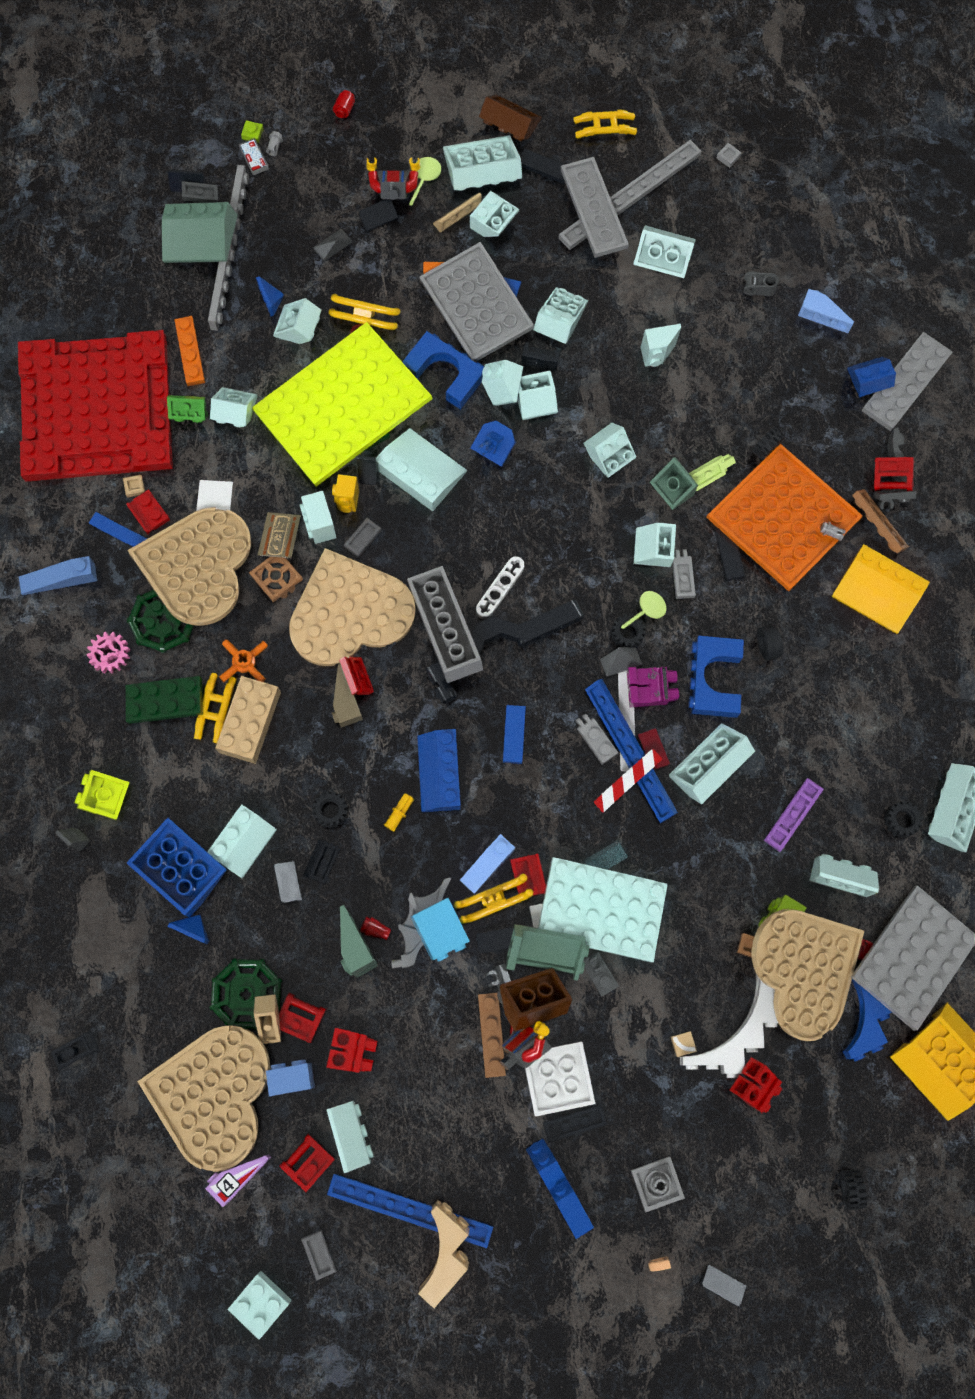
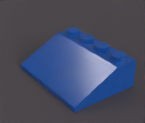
M169 818L160 825L127 862L133 870L187 917H191L202 905L227 871L225 867Z

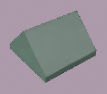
M676 457L650 481L651 485L672 510L694 496L698 487L696 481Z

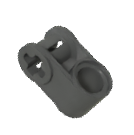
M747 272L744 275L746 286L743 291L746 295L772 296L776 292L779 278L774 273Z

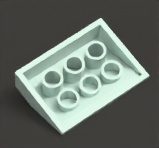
M510 135L443 147L454 190H465L469 187L478 188L487 184L496 185L500 182H513L522 178L521 158Z
M410 428L386 446L376 458L377 468L381 474L431 511L435 510L467 472L465 468Z

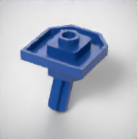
M498 421L486 423L482 426L471 449L502 467L516 443L513 430Z

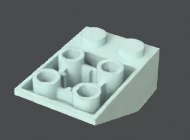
M556 287L538 312L533 330L566 344L588 300L579 295L569 293L565 289Z

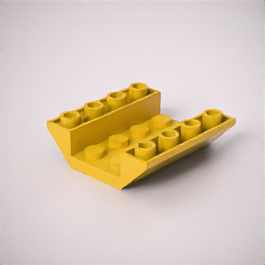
M945 1003L932 1015L934 1019L909 1043H903L890 1058L943 1117L949 1121L969 1109L975 1103V1032L948 1003Z

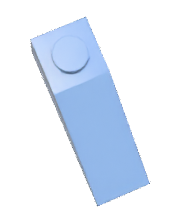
M808 289L798 316L849 333L854 321L825 294L817 290Z
M500 834L460 881L475 894L514 852L515 847Z

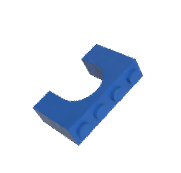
M426 331L402 363L417 380L427 367L434 362L446 361L453 364L459 374L446 391V401L461 410L482 383L484 366L479 362L472 361L465 353L458 352L451 344L441 341L436 334Z
M698 636L696 641L692 642V653L695 654L694 660L691 661V671H694L693 678L690 679V689H693L692 696L689 697V708H692L691 714L737 718L740 715L741 695L720 693L711 689L705 681L704 670L708 664L717 661L740 663L743 659L744 640Z

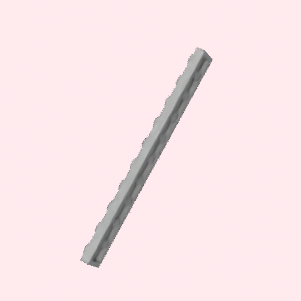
M689 140L611 196L610 199L617 216L701 156L702 151ZM580 219L559 234V239L569 250L587 238Z
M237 165L230 205L238 215L227 262H219L208 317L210 329L218 331L219 324H222L223 314L221 312L222 308H225L226 298L224 296L225 292H228L229 289L227 280L232 273L230 264L231 261H234L235 256L233 248L234 245H237L236 232L240 230L239 217L243 214L242 201L246 198L245 185L249 183V174L246 173L245 166Z

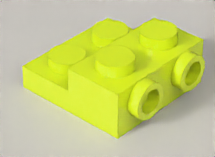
M90 770L89 774L85 773L81 785H84L82 793L78 792L74 802L78 804L77 809L117 820L129 782Z

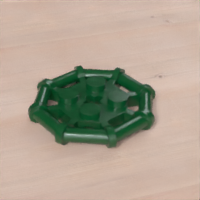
M153 589L136 596L137 599L127 618V623L131 627L138 646L143 645L165 653L167 650L182 643H188L194 625L186 624L183 633H181L180 628L183 622L176 619L168 611L161 599L155 600L151 604L146 602L158 596ZM142 605H144L146 610L143 617L137 618ZM165 615L168 620L163 621L161 624L159 617ZM143 623L147 630L143 635L138 624ZM176 634L179 636L173 640L166 642V639L169 638L168 636H174ZM150 636L159 638L160 643L149 640L148 638Z
M234 958L215 978L212 977V996L209 1008L210 1011L213 1010L226 1026L233 1025L257 1031L254 1018L255 997L266 996L267 988L273 987L272 995H276L280 1012L281 983L283 981L282 978L279 979L267 966L264 959L241 960ZM240 968H255L253 974H242ZM235 970L236 976L228 983L223 982ZM261 970L271 982L264 984L258 977L259 971ZM220 985L225 987V999L219 1002ZM246 988L251 993V997H248V1000H244V997L240 996L241 992H244ZM227 1005L234 1013L232 1019L221 1008L222 1006ZM239 1015H250L252 1022L237 1021Z

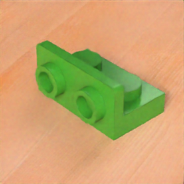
M168 395V419H174L177 422L192 420L199 423L205 421L208 417L205 397Z

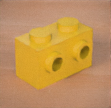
M338 474L337 484H333L332 489L334 503L337 504L338 510L345 513L356 512L359 497L357 477Z

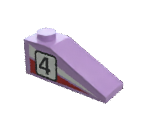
M269 1154L225 1170L220 1174L216 1172L207 1181L209 1185L205 1189L224 1207L265 1165L271 1156Z

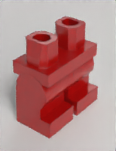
M335 1028L331 1046L343 1049L342 1051L330 1049L326 1068L357 1073L360 1071H371L373 1060L364 1059L363 1053L364 1050L375 1052L377 1041L367 1038V1035Z
M751 1057L741 1073L751 1079L752 1082L739 1075L730 1091L759 1112L767 1113L771 1107V1098L773 1095H779L782 1090L780 1086L782 1081L766 1065Z

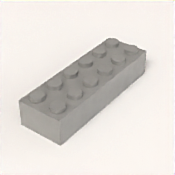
M443 566L408 578L412 596L446 682L449 683L482 671L483 666L480 655Z

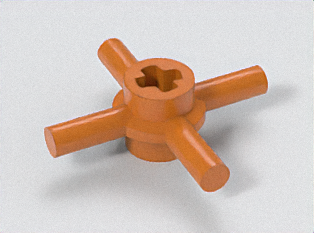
M228 639L223 641L222 645L233 656V666L219 676L223 682L228 680L237 671L241 673L249 672L257 681L264 682L266 680L254 667L255 657L268 647L264 641L250 652L247 650L238 651Z

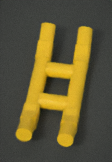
M626 110L582 113L574 117L575 124L593 120L594 126L575 132L576 138L610 133L636 135L637 128L624 124L618 126L617 119L634 120L635 114ZM600 119H610L611 126L601 127Z
M211 673L203 696V715H198L194 738L202 739L205 719L214 720L216 723L213 742L217 743L237 679L235 677L229 678L224 689V695L214 694L213 691L218 675ZM210 701L221 703L219 714L208 712Z

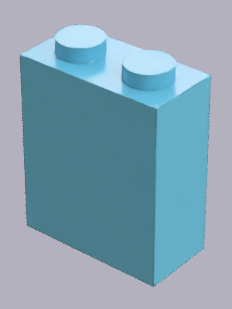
M449 898L410 916L431 960L437 959L439 962L449 957L448 952L452 950L458 952L466 948L465 944L469 942V939Z

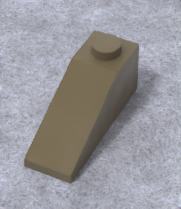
M338 664L333 701L335 712H332L335 724L339 722L342 728L363 719L355 697L350 691L341 664Z

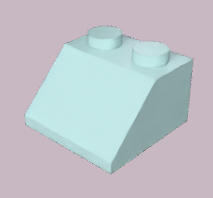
M306 298L285 304L273 336L298 344L311 341L314 337L315 327L320 319L321 309Z
M681 324L645 330L641 344L645 367H656L663 364L677 343Z
M508 360L485 364L482 371V384L493 405L499 406L517 402L523 366Z
M222 387L211 398L210 419L216 420L217 423L221 424L231 423L236 427H246L251 421L252 407L256 403L257 394Z

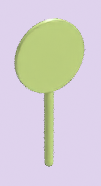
M431 157L420 159L421 168L417 172L418 178L421 180L409 203L410 206L413 205L423 182L434 180L441 174V165L436 159Z
M653 591L644 592L640 597L642 611L623 624L621 628H626L644 613L655 619L664 616L666 604L663 598Z

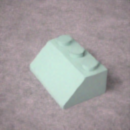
M644 226L633 265L684 278L695 239Z
M241 804L210 847L208 853L224 867L243 878L277 829Z
M822 854L814 859L810 881L864 897H869L879 891L878 874L872 871V868L869 866H854L851 861L833 860L832 856Z
M351 1101L327 1109L344 1173L370 1164V1158L374 1156L371 1145H366L365 1137L368 1134L365 1124L361 1125L359 1117L362 1116L359 1104Z

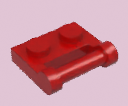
M914 457L875 458V491H881V489H907V491H913ZM881 476H907V482H881Z
M289 993L279 1013L280 1030L311 1043L326 1009L313 1006L295 998L294 994ZM293 1005L315 1015L314 1021L289 1011L290 1006Z
M309 1133L286 1162L283 1161L279 1165L305 1192L310 1189L335 1160ZM312 1146L315 1151L295 1172L292 1166Z

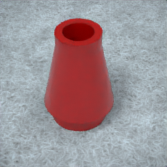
M365 917L360 932L364 933L365 936L387 940L391 929L373 917Z

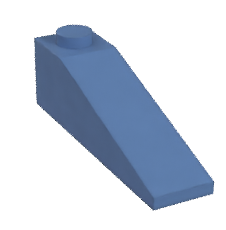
M89 556L70 559L19 576L22 595L97 581L95 563Z

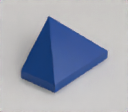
M256 277L269 314L274 316L284 294L261 277Z
M201 915L170 922L167 926L205 944L209 942Z

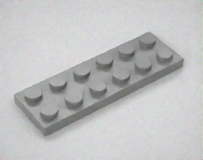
M591 157L562 165L561 173L594 257L628 249V241L595 158Z
M923 332L894 368L896 372L895 386L875 392L863 407L862 412L889 431H892L950 357L952 351Z

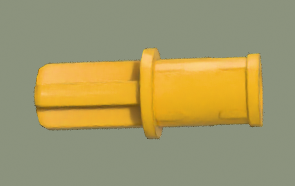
M408 794L402 796L397 806L392 808L393 812L386 823H384L385 827L393 832L395 831L402 818L406 817L405 813L414 801L413 797Z

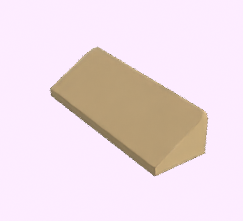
M478 193L433 222V225L439 232L444 231L475 210L481 203L482 194Z

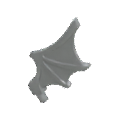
M451 878L444 879L440 887L428 896L415 897L410 893L408 898V917L402 925L398 924V929L404 937L405 951L401 955V959L391 960L392 968H408L415 964L417 954L424 944L410 916L442 901Z

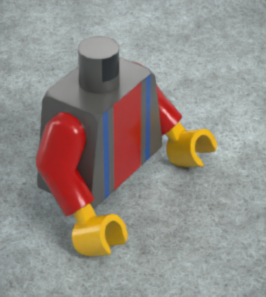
M412 157L410 158L409 163L412 171H375L377 169V159L374 158V163L372 164L369 163L367 158L366 168L370 171L368 174L371 189L379 193L381 199H406L408 193L414 191L417 187V171L421 168L420 159L418 158L417 163H413Z
M540 1021L535 1023L534 1028L529 1026L518 1031H514L511 1026L510 1035L502 1044V1048L507 1053L500 1060L502 1066L509 1070L516 1063L523 1068H527L551 1049V1046L544 1037L549 1034L548 1026Z

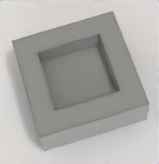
M727 143L717 154L716 158L730 168L740 158L741 152Z

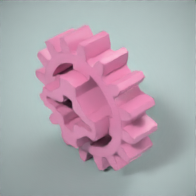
M104 632V637L96 635L98 640H91L93 646L87 647L91 651V653L87 654V657L91 659L89 663L92 666L95 665L94 668L97 671L101 669L105 674L109 670L112 674L115 668L118 671L121 670V664L127 665L124 660L130 659L129 655L126 654L130 652V649L126 647L128 643L126 640H123L121 635L116 637V634L112 632L109 636ZM116 643L119 644L121 651L116 649ZM97 655L101 657V662L98 661Z

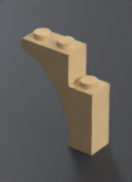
M439 1200L435 1202L431 1210L439 1232V1256L433 1270L421 1284L418 1292L433 1308L445 1297L468 1270L469 1266L468 1257L462 1251L456 1250L469 1235V1224L461 1216L457 1217L452 1213L453 1210L447 1203H441Z

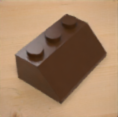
M499 95L486 96L479 115L480 118L484 119L483 122L490 126L494 124L498 126L499 131L503 133L509 132L513 134L515 139L520 141L531 136L542 118Z
M553 968L500 985L505 1016L514 1031L535 1025L537 1021L544 1022L568 1013L572 1002L571 996Z

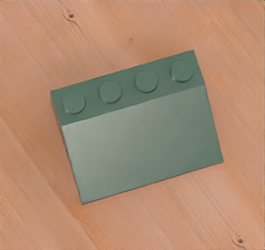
M229 202L165 204L162 216V261L164 263L227 262L238 216Z
M342 905L340 907V930L343 960L340 962L349 975H354L358 978L377 967L378 964L350 912Z

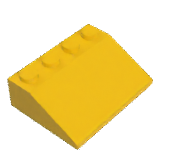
M863 544L831 597L898 634L930 582Z

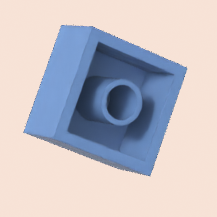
M306 1060L291 1062L292 1066L286 1067V1063L271 1065V1070L266 1071L269 1096L315 1088L312 1063H306Z

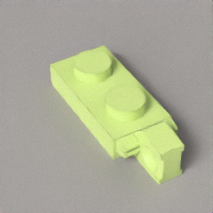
M729 454L718 456L690 472L689 474L698 484L696 491L724 476L727 468L736 463L734 456Z

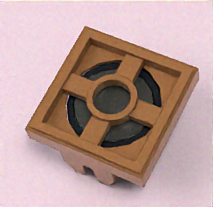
M270 556L249 572L250 576L272 602H275L280 597L287 598V593H293L295 585L303 580L302 576L284 557Z

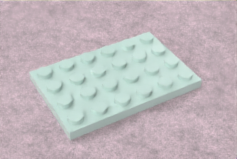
M553 857L538 928L586 937V945H589L590 949L652 963L655 957L667 884Z

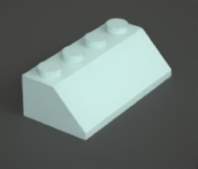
M721 723L669 774V777L689 797L703 804L755 750L747 736Z
M951 763L950 769L946 774L944 787L940 792L938 805L935 807L932 823L929 825L928 835L935 841L962 852H967L975 827V768L973 766Z

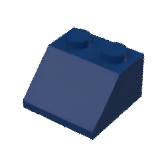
M880 357L847 367L859 397L895 386L896 372L890 359Z

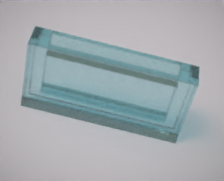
M617 840L585 859L584 862L586 865L608 870L628 858Z

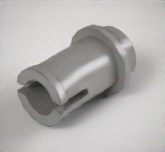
M273 131L269 135L270 141L266 152L271 156H276L283 139L279 132Z
M824 522L820 532L824 536L828 535L841 541L846 530L831 525V522Z

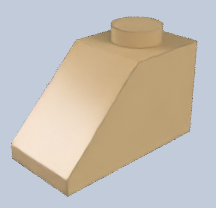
M276 995L255 997L254 1018L259 1039L263 1044L281 1042L279 1009Z

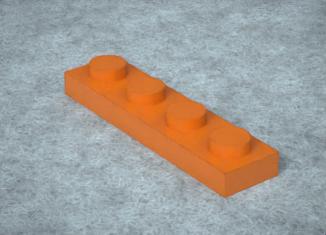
M193 317L174 319L187 386L205 383Z

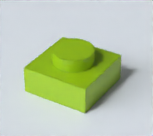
M246 121L241 134L242 139L249 141L255 138L256 142L259 143L263 132V124Z

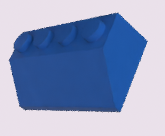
M456 729L435 730L418 735L421 811L460 810Z

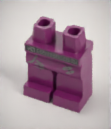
M628 667L626 673L629 689V708L667 705L669 701L679 699L678 688L668 689V683L677 682V671L667 670V667L640 669Z

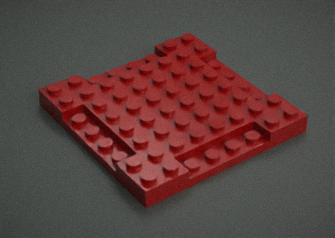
M164 330L127 333V337L56 342L55 339L18 342V371L21 378L22 412L20 469L21 477L25 482L173 469L171 420L168 419L167 397L169 395L167 340Z

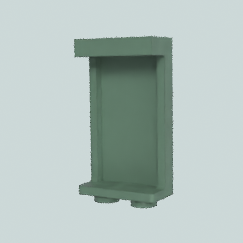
M514 924L506 957V969L514 970L516 964L544 969L553 968L556 971L572 973L573 979L578 981L579 974L584 972L585 962L583 960L584 957H588L589 945H586V937Z

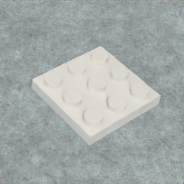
M583 1042L553 1047L541 1058L525 1068L534 1116L595 1104Z

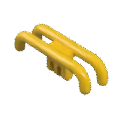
M337 294L331 295L333 302L354 307L353 314L331 308L329 309V315L332 317L360 324L367 322L370 326L387 330L398 328L396 322L390 323L371 318L374 317L375 312L394 316L399 315V308L371 304L341 297Z
M521 874L515 879L469 898L455 901L454 907L456 909H461L480 901L486 906L484 909L461 916L459 918L461 924L473 922L532 897V889H527L525 892L508 899L505 898L503 893L526 882L527 875Z

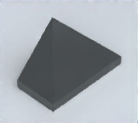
M339 229L313 247V249L325 262L351 244L352 240L342 229Z
M619 647L600 659L606 677L627 671L628 667L642 666L636 648Z

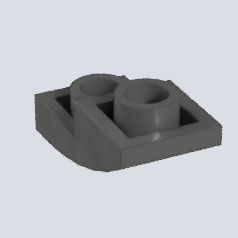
M895 428L889 436L888 457H904L903 452L900 451L905 444L904 436L898 428Z

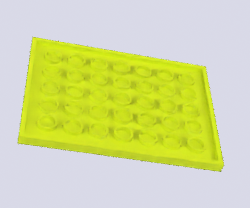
M366 322L254 405L252 409L317 487L431 401L432 396Z

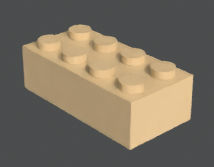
M241 676L215 747L219 753L256 764L281 694L277 686Z

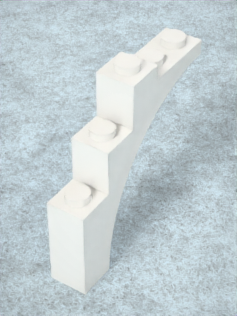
M756 974V989L753 1003L740 1028L727 1041L710 1051L698 1055L680 1057V1065H686V1069L690 1070L698 1069V1065H706V1069H719L718 1065H721V1073L727 1074V1078H738L745 1067L744 1048H746V1052H758V1048H764L763 1023H765V1027H777L778 1021L773 1004L775 989L765 985Z

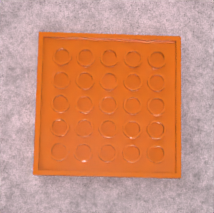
M779 444L706 518L786 590L790 591L839 541L831 536L822 535L820 532L822 524L824 522H831V525L846 530V534L863 515L782 444Z

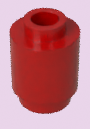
M342 91L333 106V111L339 118H347L355 103V97L350 91Z

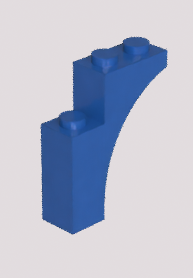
M852 979L859 1001V1022L852 1041L843 1053L846 1059L858 1061L866 1057L864 1053L880 1051L883 1049L882 1045L888 1043L878 1021L881 1022L890 1018L889 1014L892 1012Z
M544 1139L533 1143L525 1149L575 1238L577 1239L594 1227Z

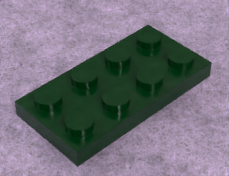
M200 676L126 685V722L128 724L203 715L202 678Z

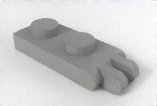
M682 549V556H680L679 550H675L672 567L676 599L695 598L692 558L687 556V549Z
M584 714L582 718L586 723H583L580 718L576 719L579 725L577 728L578 732L602 765L618 755V751L594 718L589 719Z

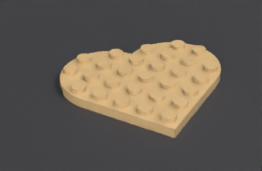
M211 507L188 515L132 547L128 552L168 611L176 619L190 625H208L227 616L238 600L239 583L234 571L242 566L250 553L251 536L246 523L239 515L230 510L225 511Z
M325 548L291 617L289 626L291 641L296 651L305 660L320 666H334L340 663L339 660L343 657H353L362 645L386 647V645L394 642L397 643L404 638L414 623V598L408 587L399 579Z
M783 909L774 912L758 927L751 950L753 967L760 980L768 987L775 989L773 999L775 1016L781 1028L788 1035L803 1041H815L823 1038L822 1035L829 1030L832 1031L838 1024L844 1011L852 981L851 976L854 973L862 943L863 930L794 909Z
M221 1026L208 1031L137 1082L185 1159L199 1169L218 1172L230 1169L242 1162L255 1145L258 1135V1118L252 1102L260 1096L267 1084L266 1071L270 1070V1061L263 1042L253 1032L239 1026Z

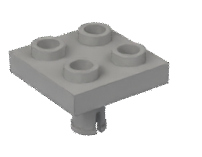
M670 1156L631 1170L645 1212L685 1198Z

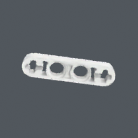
M520 557L509 559L476 606V614L479 618L488 619L492 616L522 574L524 561ZM512 563H519V568H515L512 575L510 573L513 567ZM507 576L511 582L508 585H504L500 582V579ZM498 591L500 598L494 600L490 597V593ZM489 602L488 612L481 613V607L485 608Z

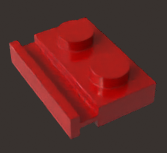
M149 489L134 498L132 502L126 503L147 535L152 530H156L170 521Z
M343 657L339 660L352 695H369L374 692L361 657Z
M538 853L510 860L514 879L521 874L527 875V881L516 886L518 894L525 892L527 889L533 890V896L545 893L546 884Z

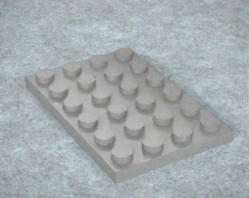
M481 242L419 277L464 351L474 362L534 329L531 319Z
M914 886L851 978L913 1031H916L920 1028L975 945V933L919 886Z

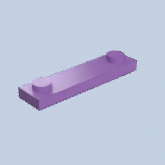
M807 778L764 841L781 852L824 789Z

